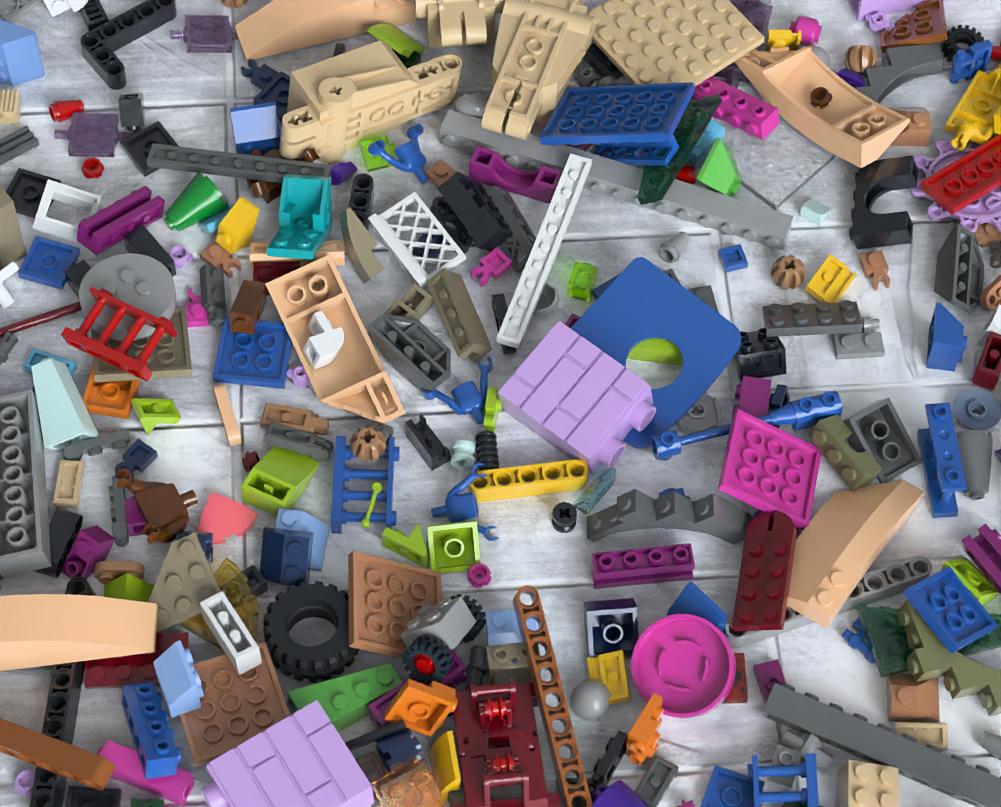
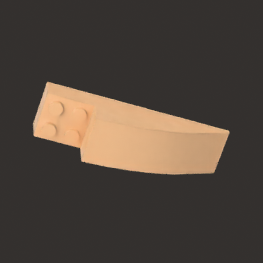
M273 0L236 24L234 29L246 61L249 59L255 60L369 33L367 32L369 27L380 23L399 26L415 22L414 0Z
M27 594L0 596V671L155 652L158 605L156 603L89 595Z

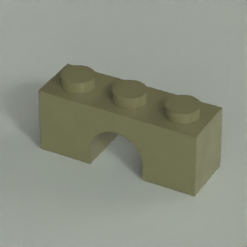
M836 414L819 420L807 436L852 491L869 485L882 468L868 451L856 452L847 445L846 440L852 434V431L841 417Z

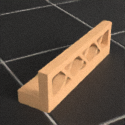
M344 240L324 241L313 260L267 256V246L270 242L250 244L249 255L252 268L253 262L300 261V267H303L329 254L335 266L345 265Z

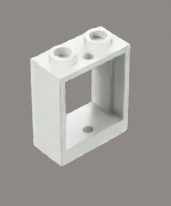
M48 179L32 228L79 243L77 241L78 227L46 217L51 200L54 199L91 211L90 217L103 209V206L99 205L101 196Z

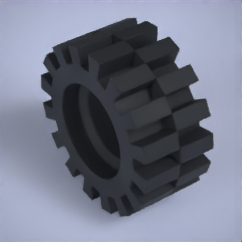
M958 25L957 29L955 26L952 27L951 31H947L948 40L943 42L942 52H944V58L948 57L947 61L950 63L957 51L963 49L958 47L956 43H965L971 47L976 42L984 41V37H981V32L975 33L976 28L973 27L970 30L969 25H966L965 28H962V25Z

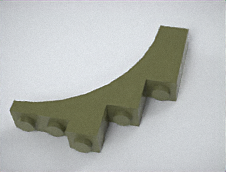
M909 600L905 601L898 610V618L907 633L908 645L913 649V652L907 658V668L910 674L913 675L915 682L943 676L944 686L950 692L952 699L980 693L981 704L987 710L988 715L1001 714V670L979 664L968 659L958 651L951 654L943 646L934 631L925 623V620L918 611L909 603Z

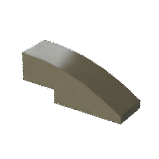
M349 207L340 215L344 244L357 274L365 284L385 268L371 251L378 244Z
M414 283L401 299L396 298L385 313H389L391 316H404L420 320L435 304V301L429 293Z

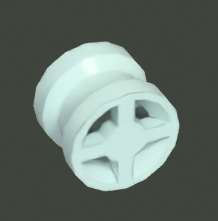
M458 440L452 443L451 451L453 455L451 456V465L459 469L473 467L475 464L473 456L475 444L467 440Z

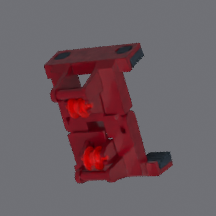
M510 679L507 683L481 686L470 684L469 689L456 690L457 706L446 717L454 716L465 803L454 804L453 807H561L559 793H547L534 712V707H538L533 682L515 683L514 679ZM521 785L522 798L490 801V788Z

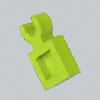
M488 387L486 413L483 423L485 431L494 433L498 411L503 409L497 387Z

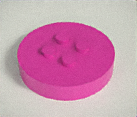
M675 614L657 620L641 634L633 650L631 673L634 685L646 703H648L653 693H656L663 697V714L675 718H695L711 712L728 696L735 680L736 659L731 643L717 626L699 616Z

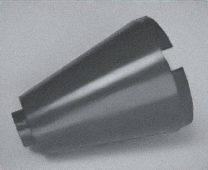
M984 430L958 432L957 441L967 489L962 491L964 496L970 497V500L983 499L984 495L989 492L993 445L992 432L989 431L988 435H985Z

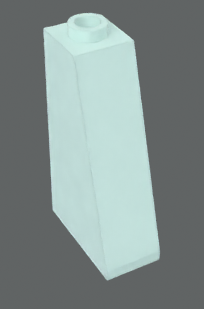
M44 358L40 363L31 366L44 447L60 452L63 451L65 446L97 437L98 431L66 364L54 358Z

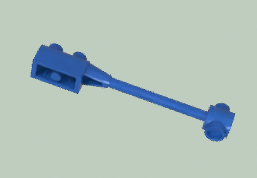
M827 391L823 394L791 401L767 415L756 418L770 425L791 424L793 431L813 427L819 420L836 414L841 416L842 402L837 391ZM731 424L680 437L675 430L653 435L650 437L654 457L656 460L667 461L672 456L681 454V446L728 435Z

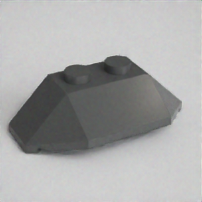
M956 224L937 253L934 292L967 312L981 305L980 295L983 291L984 263L980 249L975 242L977 240L975 233L960 224Z
M384 313L367 326V330L382 356L415 387L434 390L450 377L451 349L418 319L391 316L389 313Z

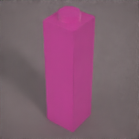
M109 740L96 753L116 765L111 778L181 806L185 805L195 785L193 773L178 767L176 775L145 779L137 752Z

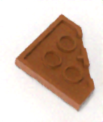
M943 0L920 2L915 6L916 11L910 15L905 14L894 23L895 27L890 31L885 30L879 34L882 54L886 53L887 48L940 43L948 40Z

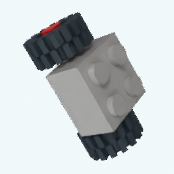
M457 594L456 597L453 595L441 600L437 605L431 606L428 604L417 611L418 615L416 618L406 624V630L400 635L407 646L402 662L406 664L404 667L405 671H411L409 676L411 678L413 676L417 677L416 682L420 683L423 680V684L427 686L432 680L440 683L450 671L454 660H451L453 654L447 652L456 648L463 641L465 644L473 641L484 628L486 623L484 617L486 614L485 612H480L483 609L481 604L479 606L475 605L477 600L469 601L470 596L465 595L464 598H462V594Z

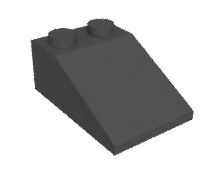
M889 397L878 400L843 420L852 431V434L847 439L854 450L860 453L868 451L882 468L876 476L880 484L890 481L923 462Z

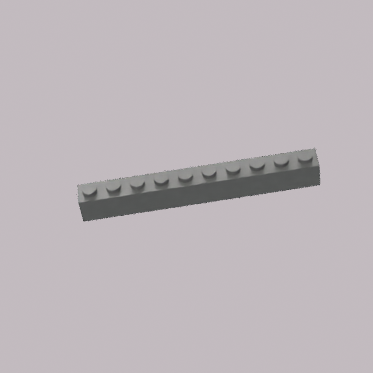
M787 683L774 684L764 707L763 717L798 732L813 734L820 741L873 764L898 768L899 775L974 807H1001V776L998 778L991 775L989 769L980 765L972 767L965 764L966 760L957 755L946 756L936 746L927 744L925 747L916 743L917 739L907 734L899 736L892 733V729L884 724L878 723L877 726L867 722L868 719L860 714L853 713V716L847 714L837 704L829 703V705L821 703L819 698L813 694L805 693L803 695L795 692V687Z

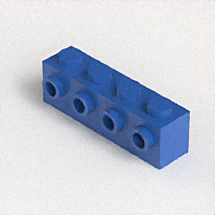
M154 682L123 686L121 704L145 779L176 775L177 764L181 763V752L179 747L175 748L174 730L168 727L169 717L167 710L162 709L163 700L161 692L156 691Z

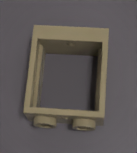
M523 642L486 646L487 685L507 683L510 679H514L515 683L532 682ZM534 644L533 652L540 656L539 645Z

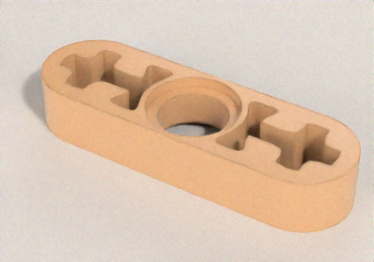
M225 383L213 386V392L230 447L240 445L242 441Z

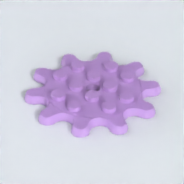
M939 139L935 145L939 153L938 157L927 158L918 155L914 157V160L918 167V172L924 174V179L981 145L970 141L968 147L958 150L959 148L955 149L952 146L951 141ZM923 180L917 181L916 188H909L911 195L914 197H926L932 200L933 204L927 210L928 217L932 221L952 217L958 220L961 226L973 233L977 230L978 224L989 223L997 231L1001 232V185L953 215L948 213L920 189V184Z

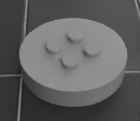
M119 254L100 261L86 273L79 288V301L84 319L96 302L89 292L91 287L99 291L103 288L112 293L114 298L157 318L163 316L170 320L176 308V291L171 273L158 260L142 254ZM105 305L91 326V329L101 334L116 310ZM124 315L109 339L122 341L135 319ZM144 324L135 340L152 335L155 328Z

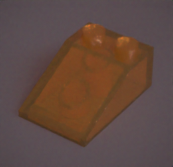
M418 758L371 784L382 807H445L438 786L426 762Z

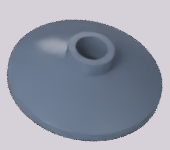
M968 389L960 393L955 399L953 412L957 421L967 429L986 431L996 426L1001 418V405L998 399L986 390Z

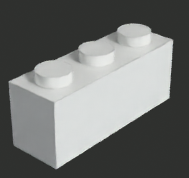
M223 591L200 602L204 621L237 673L241 675L262 664L258 645Z

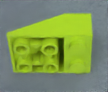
M273 447L251 469L241 485L243 502L275 516L278 515L279 508L293 510L321 465V461H316L308 455L298 454L289 449Z

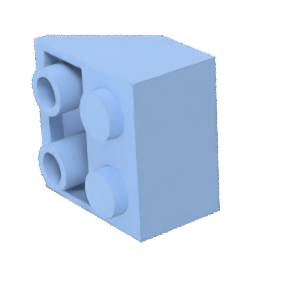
M181 641L175 642L153 662L156 676L171 717L201 708L200 698L204 696L198 672L194 670L192 664L193 659L189 648L183 649Z

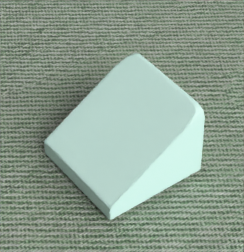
M811 198L802 205L800 216L820 226L831 212V208Z

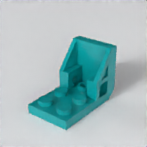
M285 174L278 212L279 231L267 246V256L313 260L331 232L333 221L331 177Z

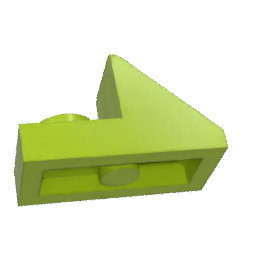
M133 398L131 401L147 435L151 433L157 424H177L181 419L172 399Z
M416 525L409 537H406L400 530H392L386 527L382 533V546L425 568L428 564L427 550L420 525Z

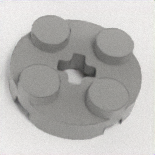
M706 391L694 406L676 423L679 431L683 434H692L716 428L721 414L719 401L715 397L712 398L708 395ZM693 408H697L699 412L703 413L693 415L691 412H693Z

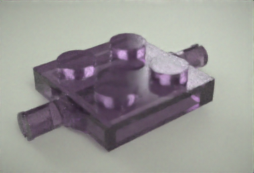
M185 15L184 30H170V40L184 39L187 45V53H232L233 39H238L236 31H233L230 26L229 16Z
M72 113L69 129L55 130L54 138L68 139L69 156L114 157L118 142L133 134L132 132H119L118 114Z

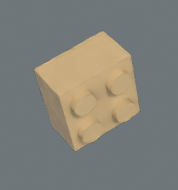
M848 760L838 770L837 807H899L898 768Z

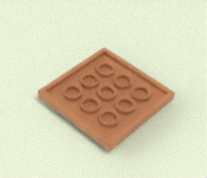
M352 551L348 555L349 647L403 659L407 646L400 635L406 630V624L416 618L418 615L417 611L428 604L431 606L437 605L442 600L441 573L357 551Z
M266 642L257 644L262 664L241 675L237 673L226 654L193 664L194 670L198 672L204 695L200 698L201 708L179 716L195 767L213 761L290 716Z

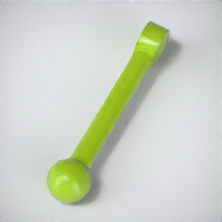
M375 482L372 485L373 494L365 518L361 521L363 528L370 526L369 519L377 494L382 491V485L379 482Z

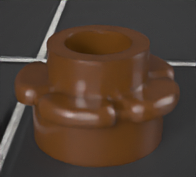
M824 87L814 89L811 93V105L815 108L827 107L829 102L832 101V94Z

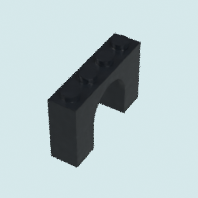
M913 156L875 160L862 168L859 167L858 172L855 173L857 187L853 191L855 206L851 210L853 224L849 228V236L858 249L912 243L913 222L907 211L877 214L871 212V208L876 199L886 192L917 187L918 167Z
M144 225L123 236L126 250L129 253L152 257L161 262L169 270L172 277L176 275L174 260ZM85 260L64 271L68 286L78 298L80 284L86 273L91 269Z

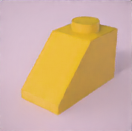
M243 196L240 197L220 222L215 242L230 254L250 245L259 208Z

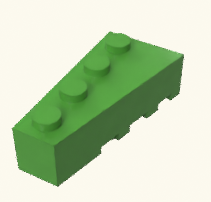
M388 663L288 691L289 706L295 713L318 700L337 732H340L369 716L368 706L402 683V680L392 665Z

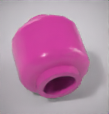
M800 15L797 17L796 22L791 21L789 30H791V33H797L798 30H801L800 45L808 46L813 45L814 42L818 43L822 26L819 25L817 19Z

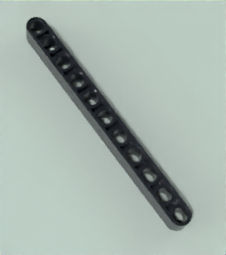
M74 577L67 583L65 594L96 596L88 581L83 577ZM85 661L54 664L52 669L42 734L70 745L73 744ZM36 766L29 807H43L47 802L50 803L46 807H62L67 778ZM54 777V778L52 779V781H50L49 783H47V781H48L50 778Z

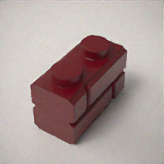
M990 332L971 382L974 385L992 391L995 390L1001 374V335Z

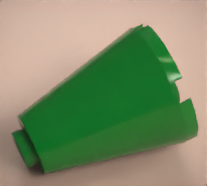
M200 171L164 213L166 216L164 222L171 231L176 229L180 232L226 210L230 206L227 201L223 203L220 198L223 196L210 178L207 175L204 176L203 171Z

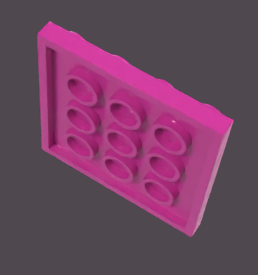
M737 409L733 413L717 489L764 512H770L773 516L775 512H783L792 519L796 527L804 530L806 526H809L822 453L816 446Z

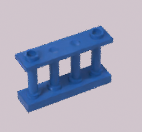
M950 402L925 404L929 428L918 429L917 438L923 461L932 517H957L958 507L955 491L966 490L967 486Z
M336 436L331 509L332 534H342V524L361 522L365 518L366 513L347 512V510H343V503H348V500L370 501L373 491H348V488H344L345 481H349V479L388 480L387 491L378 493L375 500L387 501L386 513H371L369 521L370 523H386V527L390 529L391 526H396L397 511H392L394 463L399 461L400 447H395V437H390L389 449H385L384 454L379 456V458L389 459L388 470H366L346 467V460L358 457H354L350 449L351 445H346V436Z
M816 753L805 754V762H800V765L758 766L757 755H752V764H747L748 780H753L754 807H760V803L802 801V804H807V807H819ZM801 775V778H806V788H801V791L759 792L758 777Z

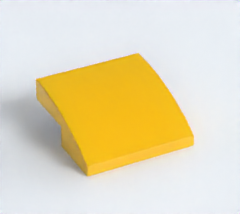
M447 731L435 741L429 753L437 803L447 802L449 791L459 790L461 778L453 731Z

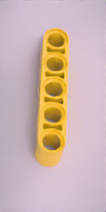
M574 459L477 471L479 475L487 474L485 478L477 477L469 485V492L475 493L477 502L577 491L583 489L587 484L588 467L584 461ZM576 473L580 474L581 476H573L572 474ZM554 476L556 479H549L548 477ZM530 479L532 482H525L523 480ZM501 482H506V483H508V484H507V485H501V484H499V483H501ZM477 485H482V486H484V487H483V488H477V487H475V486H477Z

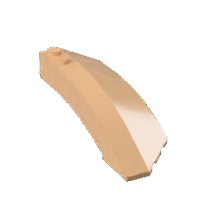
M756 47L734 61L766 101H769L771 105L777 107L778 113L794 128L822 148L857 167L862 168L877 160L909 124V118L873 101L841 79L811 51V47H802L798 51H789V47H771V51H757ZM818 87H824L832 94V101L825 108H815L811 105V93Z
M330 254L266 283L267 289L321 403L382 424L406 414ZM322 311L325 317L330 320L333 329L340 327L343 329L344 342L332 363L313 369L303 349L308 338L313 336L308 328L309 322L314 313Z
M905 480L864 486L852 491L851 489L836 491L812 518L809 526H806L796 539L787 606L827 629L875 559L894 535L901 530L924 496L925 491Z

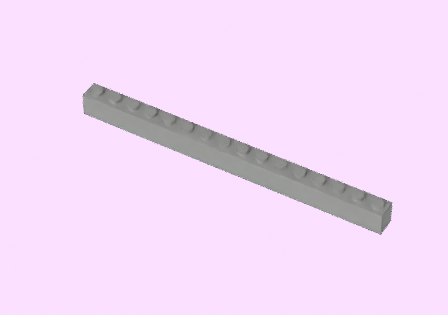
M451 109L448 110L439 129V143L464 150L470 154L474 153L477 146L499 152L502 159L510 166L528 171H535L541 166L563 172L570 154L592 159V166L583 188L597 194L614 197L620 201L636 204L639 207H646L661 214L678 217L683 221H690L706 228H713L728 235H735L747 241L764 244L770 248L783 250L792 228L794 217L792 215L564 144L557 146L541 145L539 137L529 134L527 140L506 135V127L502 134L482 129V119Z

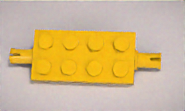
M1001 63L998 68L988 73L978 70L946 122L944 131L956 135L952 140V146L955 149L961 143L958 150H963L969 140L983 145L993 136L994 123L992 122L994 112L1001 107Z

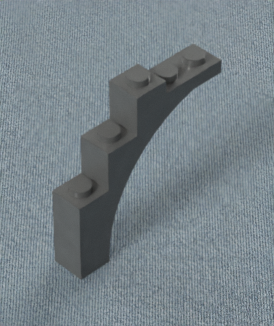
M939 43L887 48L885 58H882V67L866 68L864 78H861L865 81L864 87H855V89L880 104L888 94L899 86L920 77L940 74L944 59Z
M634 489L618 496L617 504L587 517V539L595 542L611 534L625 531L666 528L701 532L721 538L734 545L745 540L746 529L752 521V515L715 494L693 502L675 491L654 499Z

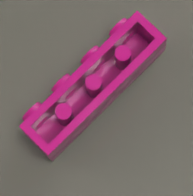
M712 76L695 86V91L692 95L693 107L730 124L732 127H737L751 136L764 140L780 124L777 107Z

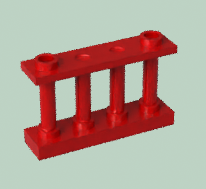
M91 287L89 292L96 300L79 329L72 330L65 327L61 336L68 345L148 382L152 373L147 367V360L164 333L174 338L176 337L177 332L172 326L173 323L163 316L157 318L114 298L112 293L103 288L99 291ZM106 305L115 309L116 311L100 336L94 340L89 338L87 333L103 307ZM127 315L134 318V323L119 347L114 349L108 347L107 342L123 316ZM147 324L155 328L139 356H135L134 359L127 356L126 352L143 325Z

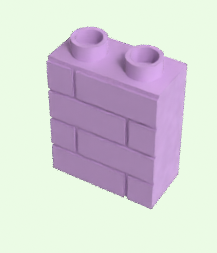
M561 321L554 325L515 371V374L498 391L505 412L571 460L578 459L584 461L587 464L588 472L592 475L596 473L602 464L607 468L613 467L625 451L626 444L622 442L624 437L632 428L639 432L644 430L656 413V407L652 405L651 387L646 381L629 369H626L605 352L603 353L599 348L582 336H579L578 333Z
M318 700L293 713L292 716H288L274 724L264 732L243 742L237 748H233L206 765V769L211 783L200 789L209 807H369L374 804L372 785Z

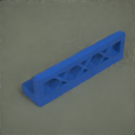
M672 135L670 141L663 143L598 144L599 147L594 154L628 165L667 166L678 150L679 145L674 135ZM605 151H611L607 155L603 156ZM647 152V154H645V155H643V156H641V157H637V156H639V155H641V154ZM665 153V155H664L663 157H657V156H659V155Z

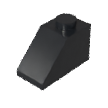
M143 93L120 95L118 101L121 127H127V130H139L140 126L145 124Z

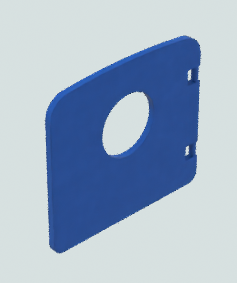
M643 257L635 258L571 327L579 336L588 340L625 368L628 354L632 348L647 339L659 338L667 340L680 351L683 358V367L678 378L666 387L651 389L652 405L656 407L653 419L644 430L639 432L632 428L623 439L625 443L637 449L651 447V436L669 431L715 382L741 346L740 331L733 323Z

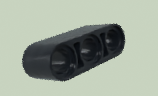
M361 173L353 179L349 207L367 231H369L370 223L368 217L372 213L374 183L372 176Z
M60 508L56 509L49 523L52 566L34 570L33 572L53 578L60 576L62 567L82 527L83 516L81 514Z

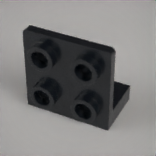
M765 328L755 332H740L741 346L736 353L738 378L740 381H742L743 376L764 378L786 374V349L779 337H766Z

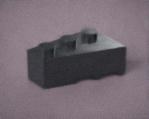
M457 171L437 188L472 235L473 242L478 248H484L491 252L512 235L481 183Z

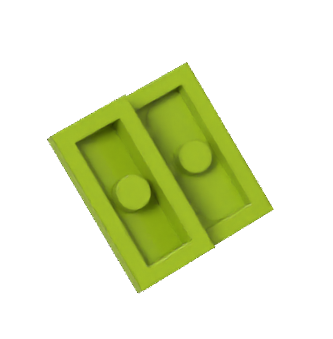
M389 23L376 24L367 30L377 39L389 44L392 49L408 58L413 51L422 55L427 48Z

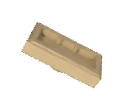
M59 461L53 496L54 507L78 508L85 470L84 461Z
M895 723V734L902 736V734L910 735L917 739L916 743L925 747L927 744H930L941 750H948V723Z

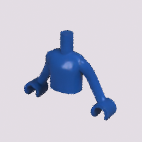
M416 124L414 127L411 126L407 130V137L412 141L399 146L394 151L399 161L384 151L386 145L383 140L379 139L369 145L368 151L371 155L381 156L401 171L407 173L414 172L421 184L429 179L422 169L425 166L426 158L422 154L418 143V137L424 132L421 124Z
M489 356L487 357L489 363L487 365H482L478 361V367L481 372V393L474 381H468L452 390L451 393L456 402L436 390V388L431 392H426L422 388L424 398L427 400L438 398L458 415L472 414L478 425L484 423V415L480 409L486 403L488 373L493 369L492 359Z
M476 463L473 465L472 473L447 493L445 506L431 508L433 518L447 515L449 521L455 523L479 517L475 493H458L469 486L477 477L485 478L487 474L479 475L477 473L478 467L485 466V464ZM477 524L478 533L483 534L487 540L496 541L499 539V537L491 538L489 536V531L497 529V527H484Z

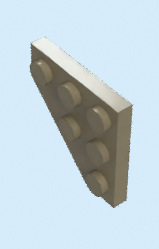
M195 532L171 543L148 603H156L158 605L156 634L202 614L200 602L221 592Z

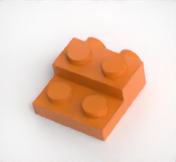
M92 366L83 396V402L88 413L129 419L133 406L131 401L133 398L138 397L141 380L94 382V368Z
M408 679L386 709L384 719L393 723L404 719L407 728L432 737L438 728H442L449 712L452 713L458 703L456 689L433 680L429 686Z
M653 693L628 733L625 755L637 765H644L648 757L652 759L659 747L657 742L661 734L658 733V729L662 723L660 718L664 708H662L663 697L656 693Z

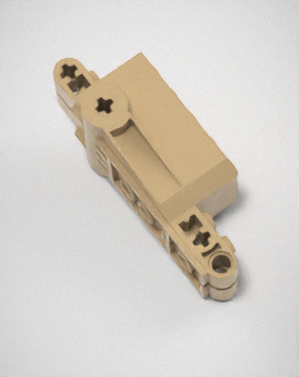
M414 0L416 19H426L428 48L494 44L495 13L503 12L505 0Z
M506 0L500 17L492 63V92L485 107L481 125L482 129L502 134L506 127V135L527 140L534 122L543 124L549 121L569 86L573 71L586 54L594 35L596 17L587 15L588 7L582 5L583 0Z
M379 40L291 72L287 113L282 117L280 154L286 159H296L302 157L306 150L314 148L320 156L317 159L318 161L329 164L337 163L343 158L345 153L403 126L408 120L453 104L457 96L461 74V58L454 54H446L438 58H432L427 62L413 65L407 69L389 44Z

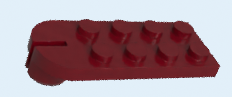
M770 512L762 513L756 516L746 529L732 620L734 631L784 629L797 530L792 519L783 512H775L774 518Z

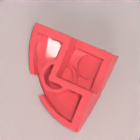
M211 492L196 532L213 533V545L225 543V538L231 537L234 534L240 537L248 531L258 518V513L239 502Z

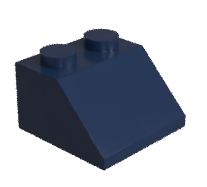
M264 527L259 571L264 579L289 586L293 584L301 586V582H309L314 533Z
M634 598L583 602L588 657L595 658L598 655L623 650L625 657L632 656L636 642L639 639L638 611Z

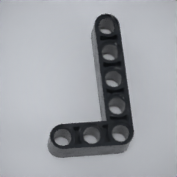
M146 0L81 37V47L85 60L109 88L120 90L127 84L125 67L114 52L173 20L177 16L175 0Z

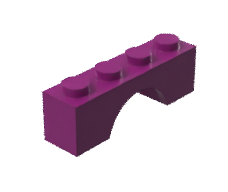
M480 146L476 147L469 162V177L473 180L492 187L495 185L509 192L548 204L551 203L563 173L562 171L541 166L535 171L519 170L507 164L499 152Z

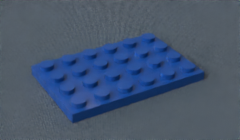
M694 83L567 87L539 136L541 145L557 146L560 144L598 145L601 143H663L670 141L695 91Z

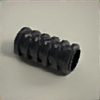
M482 431L475 435L478 463L485 464V466L478 467V471L499 468L497 436L494 432Z

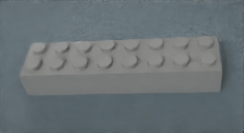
M32 389L0 397V574L3 578L52 566L44 444L37 399Z

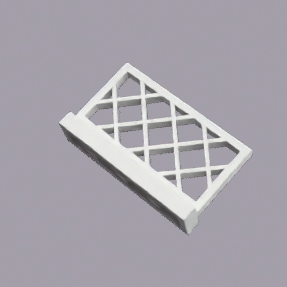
M416 192L379 216L374 213L368 217L371 228L413 283L425 291L429 289L427 281L442 268L449 271L466 259L465 254ZM414 201L419 205L417 212L406 211V207ZM391 216H400L398 225L388 224L385 220ZM404 217L416 218L414 227L402 226ZM420 218L430 219V228L418 227ZM401 231L412 232L411 240H400ZM416 234H428L427 242H415ZM432 234L442 235L444 237L443 243H431ZM413 247L425 248L423 257L413 256ZM429 249L441 250L439 259L427 258ZM445 250L455 251L458 255L452 260L443 259ZM426 263L438 264L437 269L428 275L424 271Z

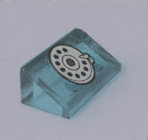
M612 467L601 471L577 498L573 506L585 515L589 514L615 483L616 469Z

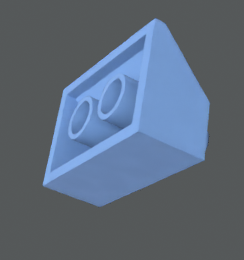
M0 19V84L13 87L42 78L45 72L36 31Z

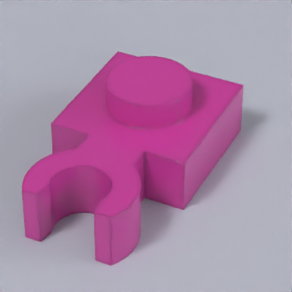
M496 247L480 260L481 267H476L471 271V278L474 279L477 276H482L479 280V285L481 287L485 286L490 276L498 279L513 267V261Z
M189 289L188 297L190 302L186 303L187 327L211 326L208 324V311L202 308L201 294L194 296L192 289Z

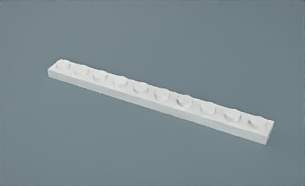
M574 154L569 155L497 335V343L520 349L592 166V159Z

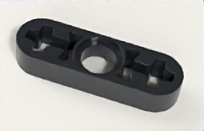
M444 197L434 198L429 210L464 254L467 253L472 244V237ZM446 222L454 224L456 228L447 226Z
M504 293L491 295L498 333L508 310ZM501 344L504 355L516 353V348Z

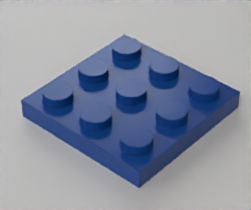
M225 317L213 372V382L285 389L293 343L284 323L259 320L254 335L230 332V317Z
M950 566L912 585L903 593L951 654L992 632L998 626Z

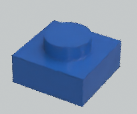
M741 244L718 250V256L725 273L747 268L748 261Z

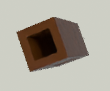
M243 280L230 311V332L254 335L266 305V283Z

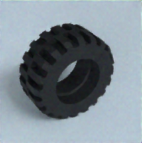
M308 581L301 582V586L295 587L293 584L287 587L286 593L280 592L275 596L276 603L270 602L267 607V614L264 615L263 619L264 640L275 668L281 667L282 674L287 677L292 674L294 675V680L300 682L305 678L309 679V683H317L316 679L330 680L332 674L335 673L339 676L345 672V665L347 667L352 665L354 656L358 655L360 649L349 647V595L345 591L341 590L338 592L337 586L329 584L327 587L321 581H315V584H308ZM310 617L323 618L336 627V632L332 638L317 646L300 645L293 641L288 634L296 623Z

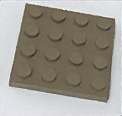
M185 306L176 307L170 318V321L173 323L172 326L177 332L176 337L174 338L164 333L147 360V367L152 373L150 379L192 376ZM91 329V336L94 340L95 338H98L100 334L96 333L94 330ZM151 335L134 340L126 352L127 356L133 359L135 356L138 357ZM109 339L107 344L108 347L114 349L119 347L122 341ZM93 357L94 382L142 380Z

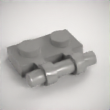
M862 317V333L834 335L833 342L836 359L884 357L885 350L881 332L871 331V328H880V320Z

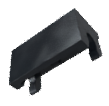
M420 415V420L417 424H414L411 419L405 422L406 437L431 471L451 461L450 450L446 446L444 447L427 424L426 418Z

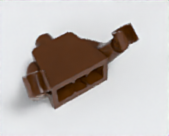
M310 148L302 154V157L287 160L313 163L320 156L314 148ZM256 149L252 151L250 154L254 156L286 159L280 154V152L277 149H273L266 154H263L259 149ZM247 179L248 190L252 198L263 197L268 204L281 196L282 183Z
M124 468L114 475L115 478L120 479L116 483L118 488L125 487L134 494L136 506L146 523L141 534L149 536L147 538L148 543L151 544L154 541L155 543H170L176 539L177 532L182 533L189 522L187 508L198 503L193 490L179 495L175 485L172 483L142 481L132 477L131 473Z

